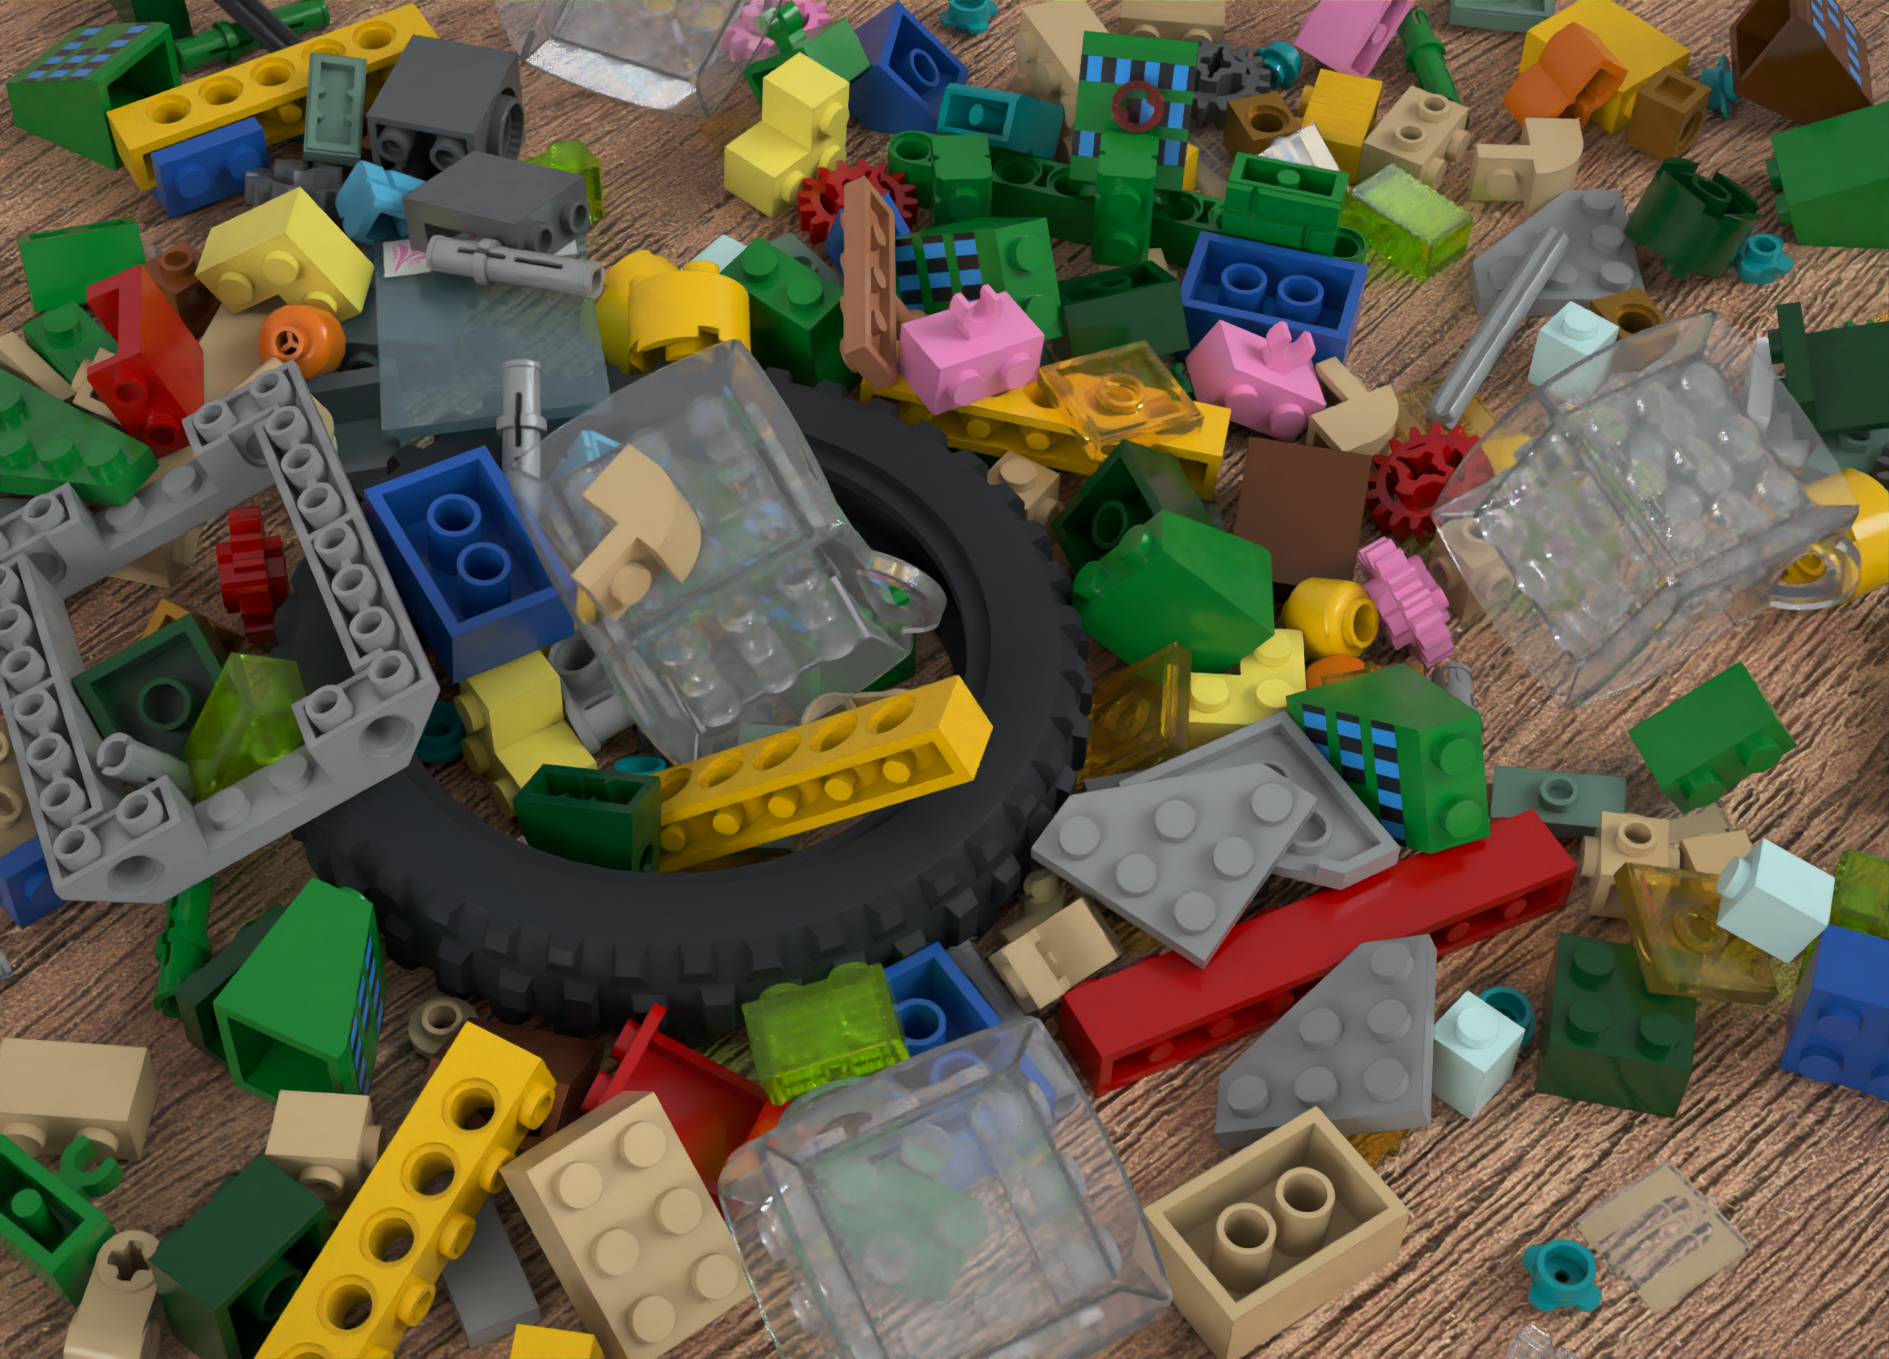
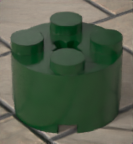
M1678 157L1666 158L1629 217V222L1623 232L1634 243L1649 247L1662 256L1661 266L1676 277L1689 279L1693 272L1720 279L1726 274L1760 219L1761 214H1755L1760 206L1750 193L1727 176L1716 171L1710 180L1695 173L1700 165L1699 163Z

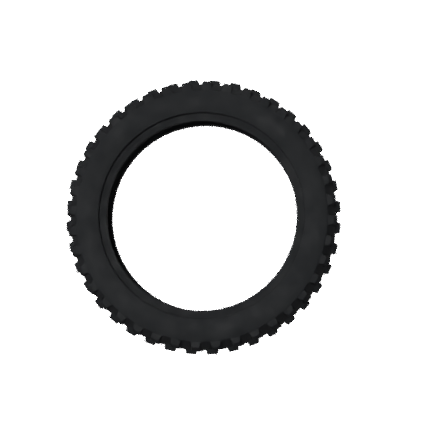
M675 361L654 362L651 372L647 374L624 376L618 366L596 369L594 380L569 385L561 376L541 381V416L547 419V435L540 438V533L548 546L558 542V533L556 532L554 518L551 513L552 505L547 478L555 470L561 457L568 458L567 449L581 430L591 429L625 446L628 443L658 464L690 504L697 517L737 519L747 512H752L758 517L761 524L809 536L825 544L831 543L900 579L916 592L917 609L932 626L944 646L955 675L961 677L993 726L973 781L877 809L871 815L837 835L806 849L769 861L732 869L696 873H643L607 869L571 861L535 849L501 833L470 813L450 796L426 770L414 752L409 766L290 831L293 840L302 841L303 846H305L308 863L318 879L336 888L341 886L352 888L362 894L369 902L373 903L377 929L385 938L386 954L390 959L406 970L414 971L422 966L427 967L435 973L437 989L450 997H456L465 1001L472 995L478 994L487 998L493 1017L513 1024H522L533 1014L551 1019L555 1034L584 1039L589 1031H595L599 1028L615 1030L619 1038L629 1019L642 1025L655 1002L667 1009L658 1025V1030L661 1033H683L689 1048L714 1046L717 1034L734 1032L735 1029L746 1027L754 1040L781 1036L786 1019L806 1014L819 1025V1003L936 942H939L946 951L951 946H960L971 936L976 937L984 934L999 919V903H1004L1010 896L1013 897L1021 893L1024 879L1031 872V865L1040 864L1031 858V848L1067 798L1076 793L1077 773L1075 771L1084 768L1090 736V719L1086 717L1091 714L1092 676L1086 673L1089 650L1088 634L1082 631L1080 614L1072 607L1073 584L1067 569L1059 562H1052L1053 551L1050 548L1052 541L1043 526L1036 520L1023 521L1025 502L1007 483L990 485L987 482L988 465L969 449L956 453L948 451L947 435L939 428L925 420L909 426L899 420V409L896 405L878 397L871 399L865 404L849 399L848 390L843 384L823 379L812 388L793 383L792 374L788 370L768 367L761 377L737 374L733 363L712 361L706 372H680ZM503 395L488 400L483 405V416L467 422L454 416L437 425L433 429L434 442L424 449L407 444L387 460L388 476L384 480L366 477L353 490L364 516L365 489L483 445L487 447L502 471V437L496 434V418L503 415ZM306 556L298 563L291 577L295 594L286 597L284 604L277 611L273 626L279 645L270 650L267 674L271 688L262 693L264 726L268 742L272 743L266 748L269 764L306 744L291 705L323 686L338 685L356 675L350 665ZM400 596L420 644L425 651L429 643Z

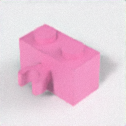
M1321 0L1316 9L1304 18L1300 26L1299 36L1295 40L1294 45L1335 72L1367 78L1416 0Z
M989 284L981 287L979 300L969 303L962 293L954 294L951 300L950 309L901 324L897 372L934 416L1037 381L1044 334L1006 291L996 294Z
M1219 320L1185 358L1197 402L1230 408L1231 421L1281 441L1292 443L1308 426L1310 415L1320 412L1326 407L1311 359L1316 351L1311 333L1304 331L1296 341L1290 343L1292 340L1287 323L1283 321L1271 327L1266 338H1263Z

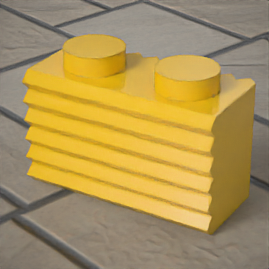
M1320 69L1315 86L1305 85L1302 93L1298 116L1304 118H1295L1303 131L1315 125L1340 172L1350 173L1349 184L1357 181L1363 142L1373 131L1378 117L1383 81ZM1302 141L1299 156L1301 163L1317 167Z

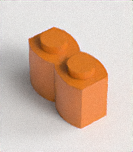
M1573 21L1550 38L1540 55L1538 63L1515 79L1504 98L1503 105L1522 128L1525 117L1579 119L1582 131L1591 113L1605 104L1616 93L1623 83L1628 70L1594 32Z

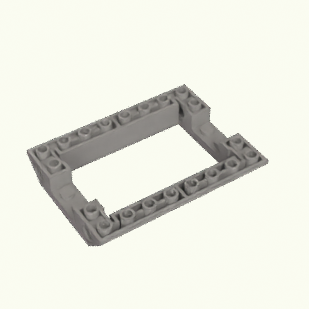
M294 359L275 369L262 372L248 384L218 400L204 404L195 413L182 419L181 422L196 459L185 465L173 468L164 477L136 491L123 506L110 505L104 510L93 514L67 482L47 494L36 496L24 507L0 519V703L54 892L62 900L161 904L409 766L441 689L301 370ZM276 483L350 665L356 675L338 685L323 686L291 705L306 743L305 745L282 756L275 762L230 787L219 791L194 807L167 775L126 796L121 780L104 775L101 772L104 767H98L96 762L97 752L105 738L72 681L73 677L86 671L64 599Z

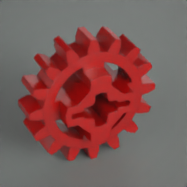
M859 159L856 167H848L843 160L837 161V170L832 172L821 166L817 168V179L805 178L803 180V191L798 192L799 228L801 231H810V242L812 244L826 241L838 211L844 208V184L865 176L880 195L889 193L912 233V224H917L918 200L915 199V186L911 184L905 185V174L903 172L888 175L887 164L881 163L874 168L867 166L865 159Z
M1434 422L1429 434L1421 435L1416 426L1412 427L1409 431L1410 440L1402 443L1395 438H1391L1388 443L1392 452L1388 456H1373L1372 461L1378 472L1369 474L1367 487L1369 492L1366 493L1365 502L1382 532L1391 529L1396 541L1401 543L1413 533L1418 545H1425L1430 533H1435L1436 530L1442 528L1448 522L1455 519H1464L1472 511L1478 513L1485 509L1488 510L1482 495L1496 492L1497 487L1491 476L1496 472V469L1488 451H1484L1485 448L1477 435L1467 437L1461 425H1456L1446 434L1441 423ZM1462 465H1465V475H1463L1460 469ZM1395 492L1399 498L1396 503L1394 502Z
M260 505L228 509L230 541L216 543V556L224 608H227L228 614L241 612L248 644L276 641L278 639L273 626L277 615V607H281L286 597L291 595L283 541H281L280 535H266Z

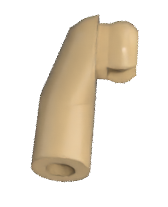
M1041 868L1030 872L1023 882V888L1027 894L1024 899L1023 917L996 932L995 938L999 949L1067 907L1068 897L1066 888L1063 885H1059V876L1048 868Z

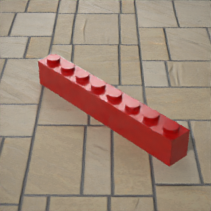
M1534 809L1510 818L1498 817L1489 821V837L1432 854L1421 852L1398 861L1396 865L1342 890L1322 886L1305 899L1282 908L1269 907L1260 911L1251 920L1232 928L1204 970L1173 950L1163 955L1150 954L1144 956L1130 968L1102 979H1086L1062 995L1058 1035L1095 1095L1099 1097L1271 1027L1361 943L1429 934L1437 949L1438 959L1566 906L1578 866Z

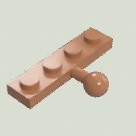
M862 176L844 184V211L840 214V221L844 231V253L840 255V263L844 273V295L840 297V307L844 316V338L840 340V352L850 371L853 373L859 372L877 392L897 383L896 340L900 341L901 324L929 315L920 310H909L896 295L895 212L869 180Z

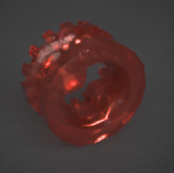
M1135 80L1125 83L1117 90L1112 99L1111 110L1114 120L1121 128L1128 132L1141 133L1149 131L1159 124L1164 115L1165 102L1162 93L1155 85L1148 81ZM1136 89L1147 92L1146 102L1154 106V113L1151 118L1141 124L1132 123L1128 120L1130 111L1122 107L1123 99L1126 95Z

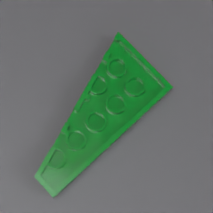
M0 368V492L39 496L47 494L68 482L83 502L123 506L160 466L148 445Z

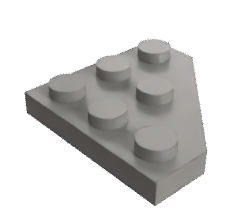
M1598 188L1590 190H1565L1473 260L1469 280L1476 315H1487L1541 230L1553 226L1558 232H1565L1569 237V243L1566 246V253L1525 316H1555L1570 301L1589 310L1591 301L1637 287H1641L1645 292L1633 241L1627 238L1623 232L1628 220L1620 190Z
M1285 710L1118 782L1117 787L1261 762L1319 798L1316 810L1271 874L1342 890L1397 864L1401 847Z
M1261 762L1073 794L1067 798L1032 846L1031 858L1204 970L1314 813L1319 798Z
M1429 934L1361 943L1219 1075L1214 1134L1223 1149L1247 1147L1314 1106H1317L1343 1136L1430 1126L1437 949Z

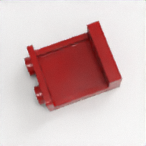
M142 264L88 286L86 302L118 343V352L115 356L88 367L87 381L132 438L148 445L156 460L190 446L181 420L195 413L204 405V359L202 347Z
M654 1002L642 1025L631 1019L627 1021L609 1055V1058L621 1063L614 1076L600 1070L580 1109L589 1113L622 1091H654L720 1215L724 1220L734 1224L757 1188L808 1081L782 1068L770 1090L759 1086L662 1034L658 1030V1025L667 1009Z

